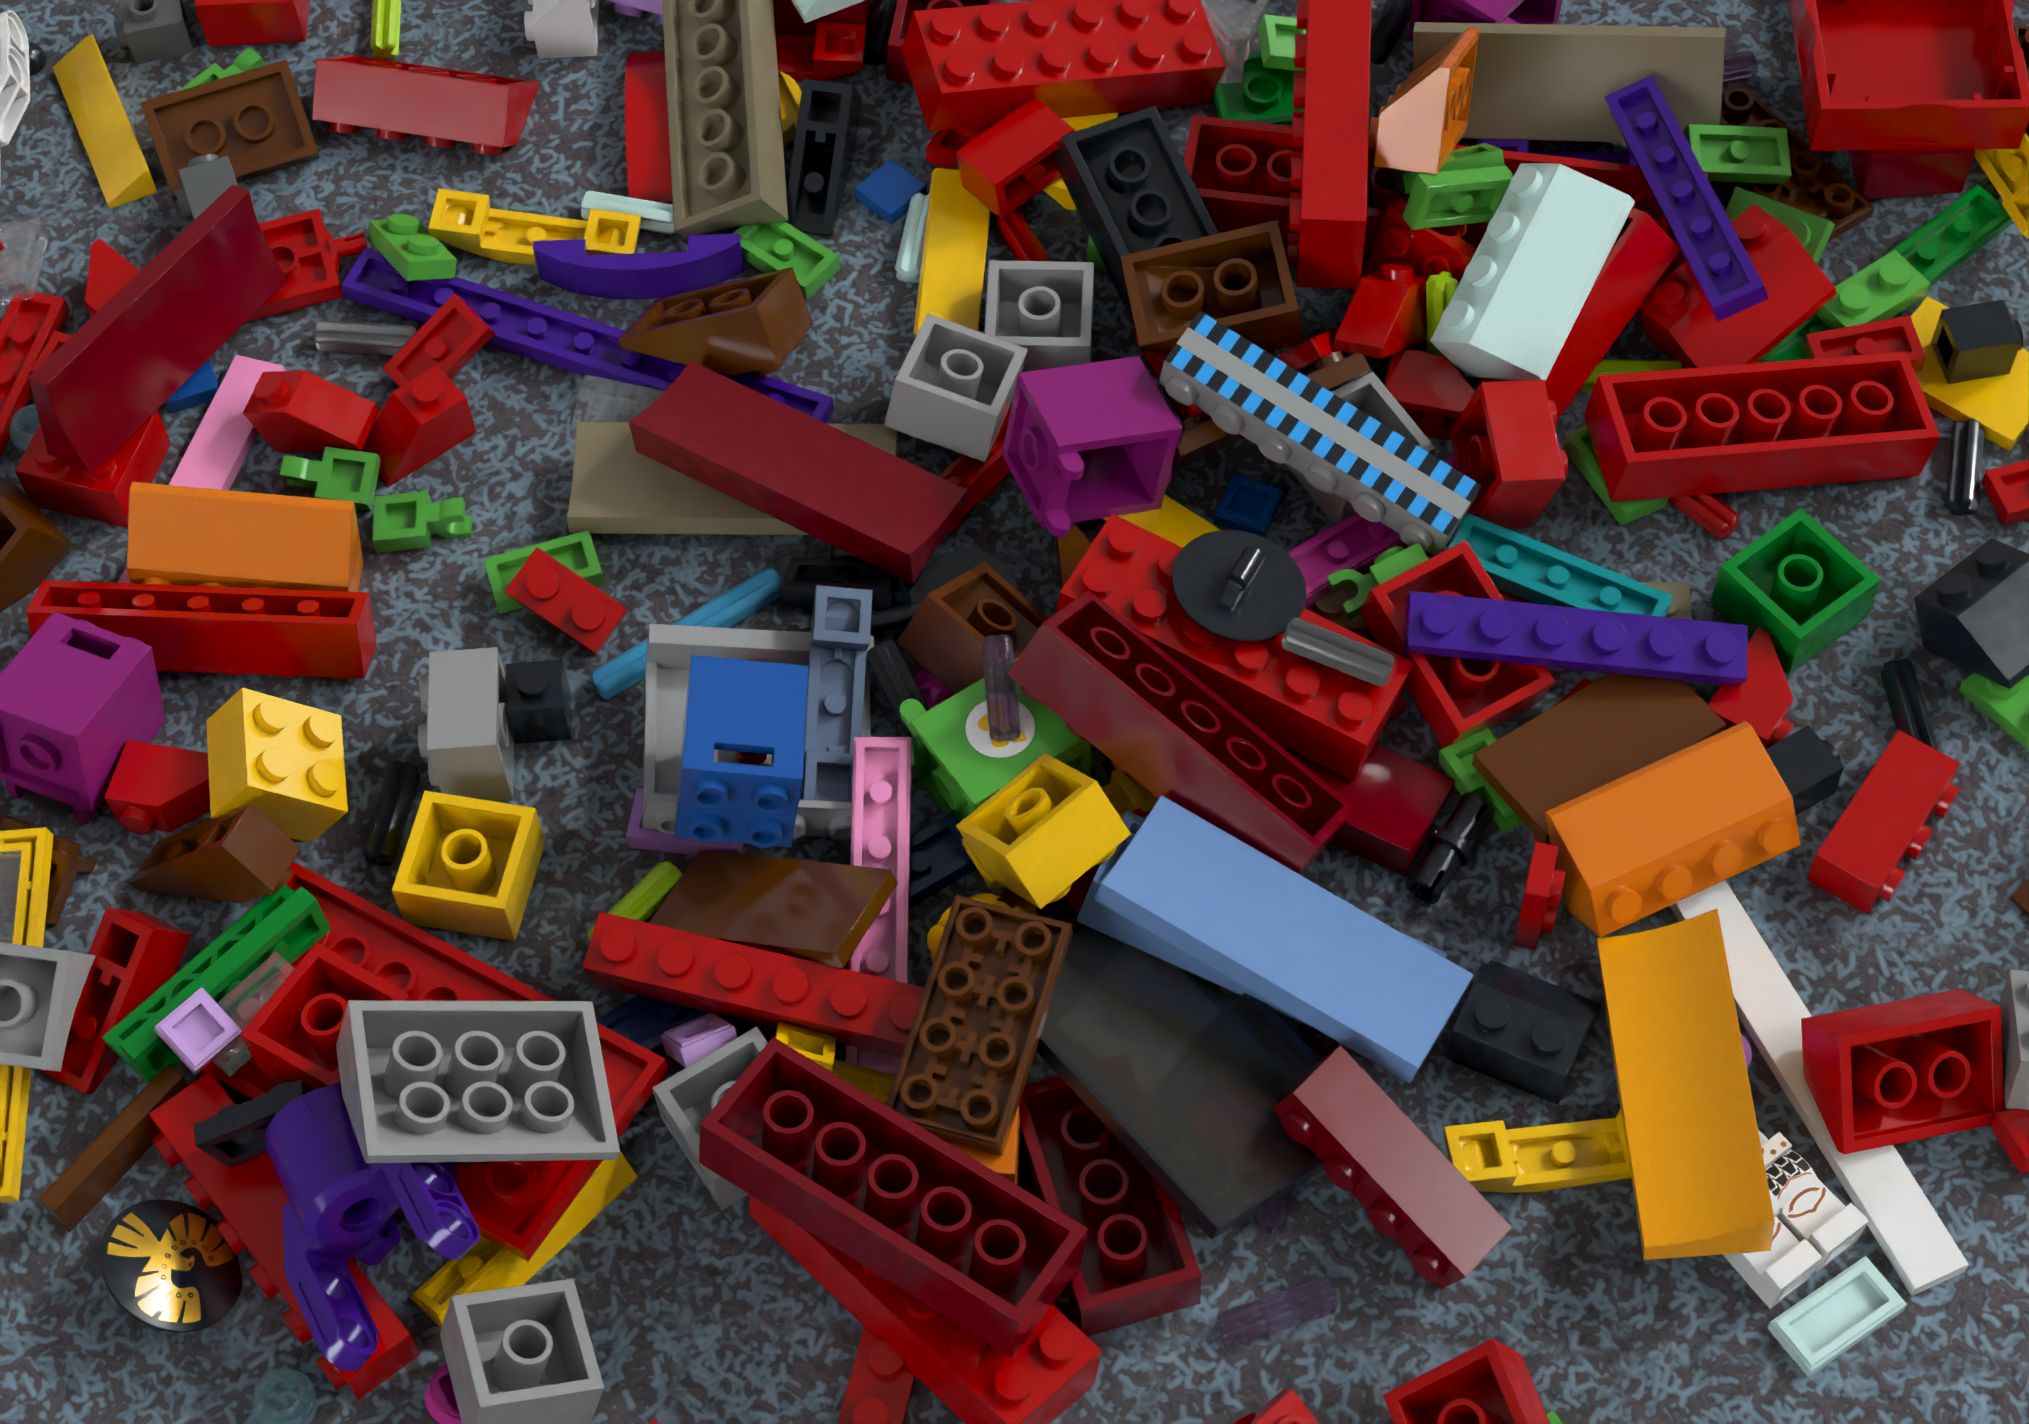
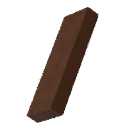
M169 1065L164 1067L40 1196L39 1200L53 1220L70 1233L153 1145L151 1139L160 1132L148 1113L189 1086L180 1073Z

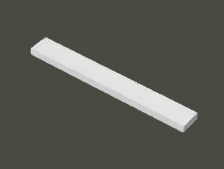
M1726 880L1670 905L1669 907L1679 922L1718 908L1737 1016L1854 1205L1869 1220L1867 1226L1910 1295L1913 1296L1965 1272L1969 1265L1894 1145L1849 1154H1842L1837 1151L1803 1074L1801 1018L1812 1016Z

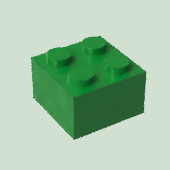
M1800 508L1720 566L1710 603L1733 624L1748 625L1749 639H1751L1758 627L1767 631L1782 670L1790 675L1868 617L1881 579Z

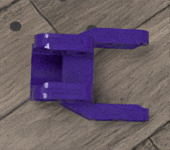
M332 1084L302 1094L278 1111L265 1131V1147L289 1199L283 1206L285 1276L322 1354L338 1368L354 1372L360 1369L376 1352L379 1332L346 1261L353 1256L364 1264L377 1266L400 1243L401 1239L400 1231L392 1216L400 1205L416 1238L427 1242L433 1250L451 1260L463 1258L480 1240V1231L456 1184L458 1172L454 1162L365 1163L342 1097L341 1084Z

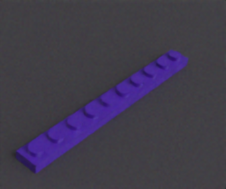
M364 248L341 284L346 299L423 324L455 293L462 297L495 332L486 344L654 399H658L687 366V364L622 349L618 338L625 332L624 330L456 276L450 279L406 281L380 252ZM752 371L733 376L716 372L823 423L829 421L834 411L833 397L765 375L756 377L753 376Z

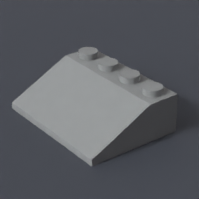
M348 1000L336 1049L342 1097L365 1163L618 1159L620 1149L592 1001Z

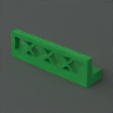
M286 884L274 895L269 897L266 895L106 1033L102 1038L107 1046L148 1084L164 1067L169 1065L174 1068L182 1060L155 1032V1026L201 987L231 1018L331 930L317 899L302 886L294 892Z

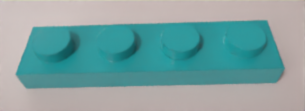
M1469 513L1466 514L1447 548L1449 549L1467 540L1496 588L1535 604L1666 617L1673 599V595Z

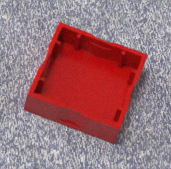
M1789 0L1810 151L2020 148L2029 122V80L2024 53L2013 28V0Z

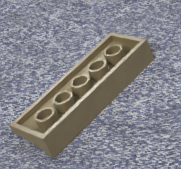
M662 0L674 231L687 240L688 235H701L735 226L788 221L773 0Z
M1415 22L1413 71L1467 28H1480L1468 128L1462 138L1625 142L1609 112L1604 97L1651 75L1655 79L1682 132L1688 124L1720 125L1726 28Z
M577 422L573 478L567 513L569 533L589 530L590 533L810 535L636 452L629 422ZM826 423L899 458L897 430L885 427L884 424Z

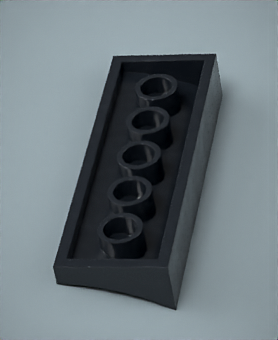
M1156 106L1061 136L1054 162L1134 327L1135 323L1120 256L1219 234ZM1277 349L1266 351L1274 357L1280 355ZM1167 393L1176 413L1178 414L1181 421H1183L1184 418L1182 417L1173 400Z

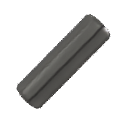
M321 320L315 328L314 342L319 351L394 356L416 333V329L412 326Z
M1300 618L1291 619L1282 638V647L1285 650L1376 686L1385 685L1394 666L1395 658L1391 654Z

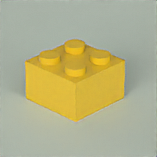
M242 687L206 720L211 818L251 803L289 838L309 842L316 840L348 812L341 715Z
M1046 753L1041 755L956 825L989 876L1040 909L1048 903H1053L1064 897L1071 889L1072 883L1092 866L1107 861L1115 853L1117 846L1131 835L1096 780Z
M424 790L392 888V893L403 920L413 925L516 941L546 843L536 808Z

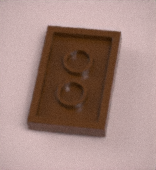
M287 59L140 102L174 202L177 201L174 188L183 186L178 170L189 167L188 162L202 155L216 154L218 158L228 156L237 182L320 158Z

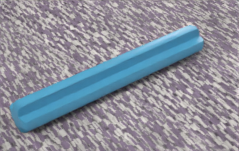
M765 568L670 625L729 628L780 598L779 587L782 580L774 569ZM647 639L591 671V683L603 699H610L645 678Z

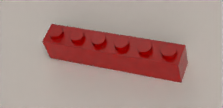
M42 580L26 611L31 637H33L53 612H57L77 620H86L96 627L124 637L136 638L144 644L152 646L156 670L170 671L178 674L208 672L224 673L231 676L259 674L278 675L284 678L310 676L332 677L337 680L365 679L377 647L369 592Z
M600 911L583 964L584 971L597 986L777 1028L779 1022L837 1037V1043L902 1058L925 989L920 986L832 967L826 964Z
M209 1071L148 1113L160 1132L151 1141L171 1169L180 1163L184 1165L191 1175L190 1178L183 1182L184 1186L203 1212L212 1206L216 1208L224 1219L215 1226L236 1256L245 1249L257 1263L248 1272L268 1300L277 1294L281 1295L290 1308L281 1316L299 1342L304 1345L312 1338L314 1340V1337L288 1283L284 1269L283 1206L289 1199L268 1153H263L229 1168L195 1145L193 1124L217 1115L224 1107L235 1105ZM350 1257L346 1264L379 1332L377 1349L367 1362L354 1372L338 1368L324 1355L315 1360V1362L336 1391L347 1384L357 1399L360 1400L420 1356V1353L410 1333L353 1258Z

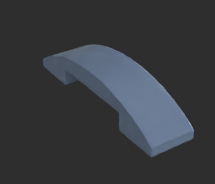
M816 585L808 657L802 800L852 802L853 738L862 737L866 654L870 645L873 590Z

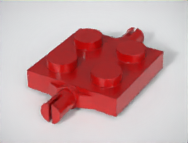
M319 208L259 223L263 236L288 281L246 322L342 298L343 293L338 278L339 259L361 254L364 248H368L363 231L333 239L332 235L325 228Z

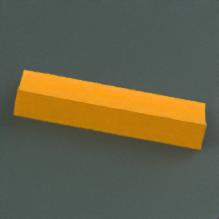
M1718 908L1657 929L1621 936L1597 938V958L1644 1260L1771 1251L1774 1213Z

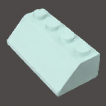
M1520 163L1499 207L1488 224L1475 254L1466 267L1450 303L1443 312L1430 342L1467 377L1546 381L1635 201L1630 195L1562 164Z

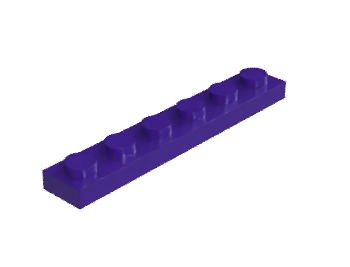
M1648 76L1604 97L1609 112L1717 321H1721L1769 299L1762 280L1653 76Z
M1410 591L1406 598L1404 652L1741 686L1747 680L1748 625Z

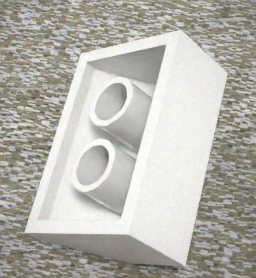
M528 0L529 5H533V11H525V34L527 41H535L538 58L597 56L599 0Z

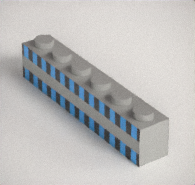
M1201 311L1198 312L1164 360L1159 384L1165 387L1166 392L1174 400L1183 405H1194L1210 415L1213 422L1225 432L1234 435L1239 433L1258 445L1259 450L1268 459L1280 464L1287 463L1300 471L1316 489L1326 493L1333 492L1351 503L1353 509L1366 520L1371 522L1380 521L1399 533L1402 541L1409 547L1419 542L1424 552L1428 551L1434 556L1440 554L1471 508L1482 487L1481 484Z

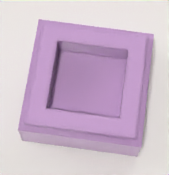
M203 987L154 1028L155 1032L194 1074H197L238 1039L242 1033V1030Z
M712 1012L663 1032V1035H660L666 1055L685 1068L738 1038L735 1027Z

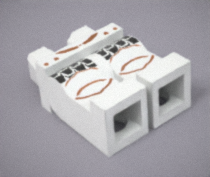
M1759 1131L1774 1213L1771 1251L1723 1254V1256L1771 1309L1811 1278L1814 1271L1817 1273L1859 1239L1869 1220L1852 1203L1845 1206L1817 1178L1810 1165L1799 1154L1790 1150L1792 1144L1780 1132L1768 1140Z

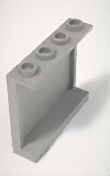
M649 624L645 654L642 829H657L662 833L675 834L682 734L691 655L741 660L751 659L754 661L763 660L773 663L808 666L811 632ZM870 636V645L867 651L874 647V636ZM867 659L862 737H871V666ZM714 749V762L744 764L737 759L736 751ZM767 754V759L761 764H746L773 767V764H771L772 755ZM801 786L793 839L801 836L830 837L839 842H851L852 802L802 800Z

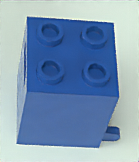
M691 655L683 723L674 837L690 838L703 843L715 841L746 843L760 848L792 846L803 780L809 666ZM714 749L771 754V764H773V767L714 762Z

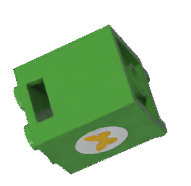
M1017 659L928 711L916 699H907L900 705V717L912 734V769L915 771L916 778L945 815L953 812L959 822L1044 753L1091 777V767L1093 766L1091 743L1075 736L1067 728L1064 720L1044 704L1030 699L1022 691L1020 684L1007 674Z

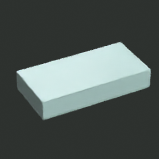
M1865 1256L1770 1321L1767 1328L1807 1377H1809L1904 1311L1907 1303Z

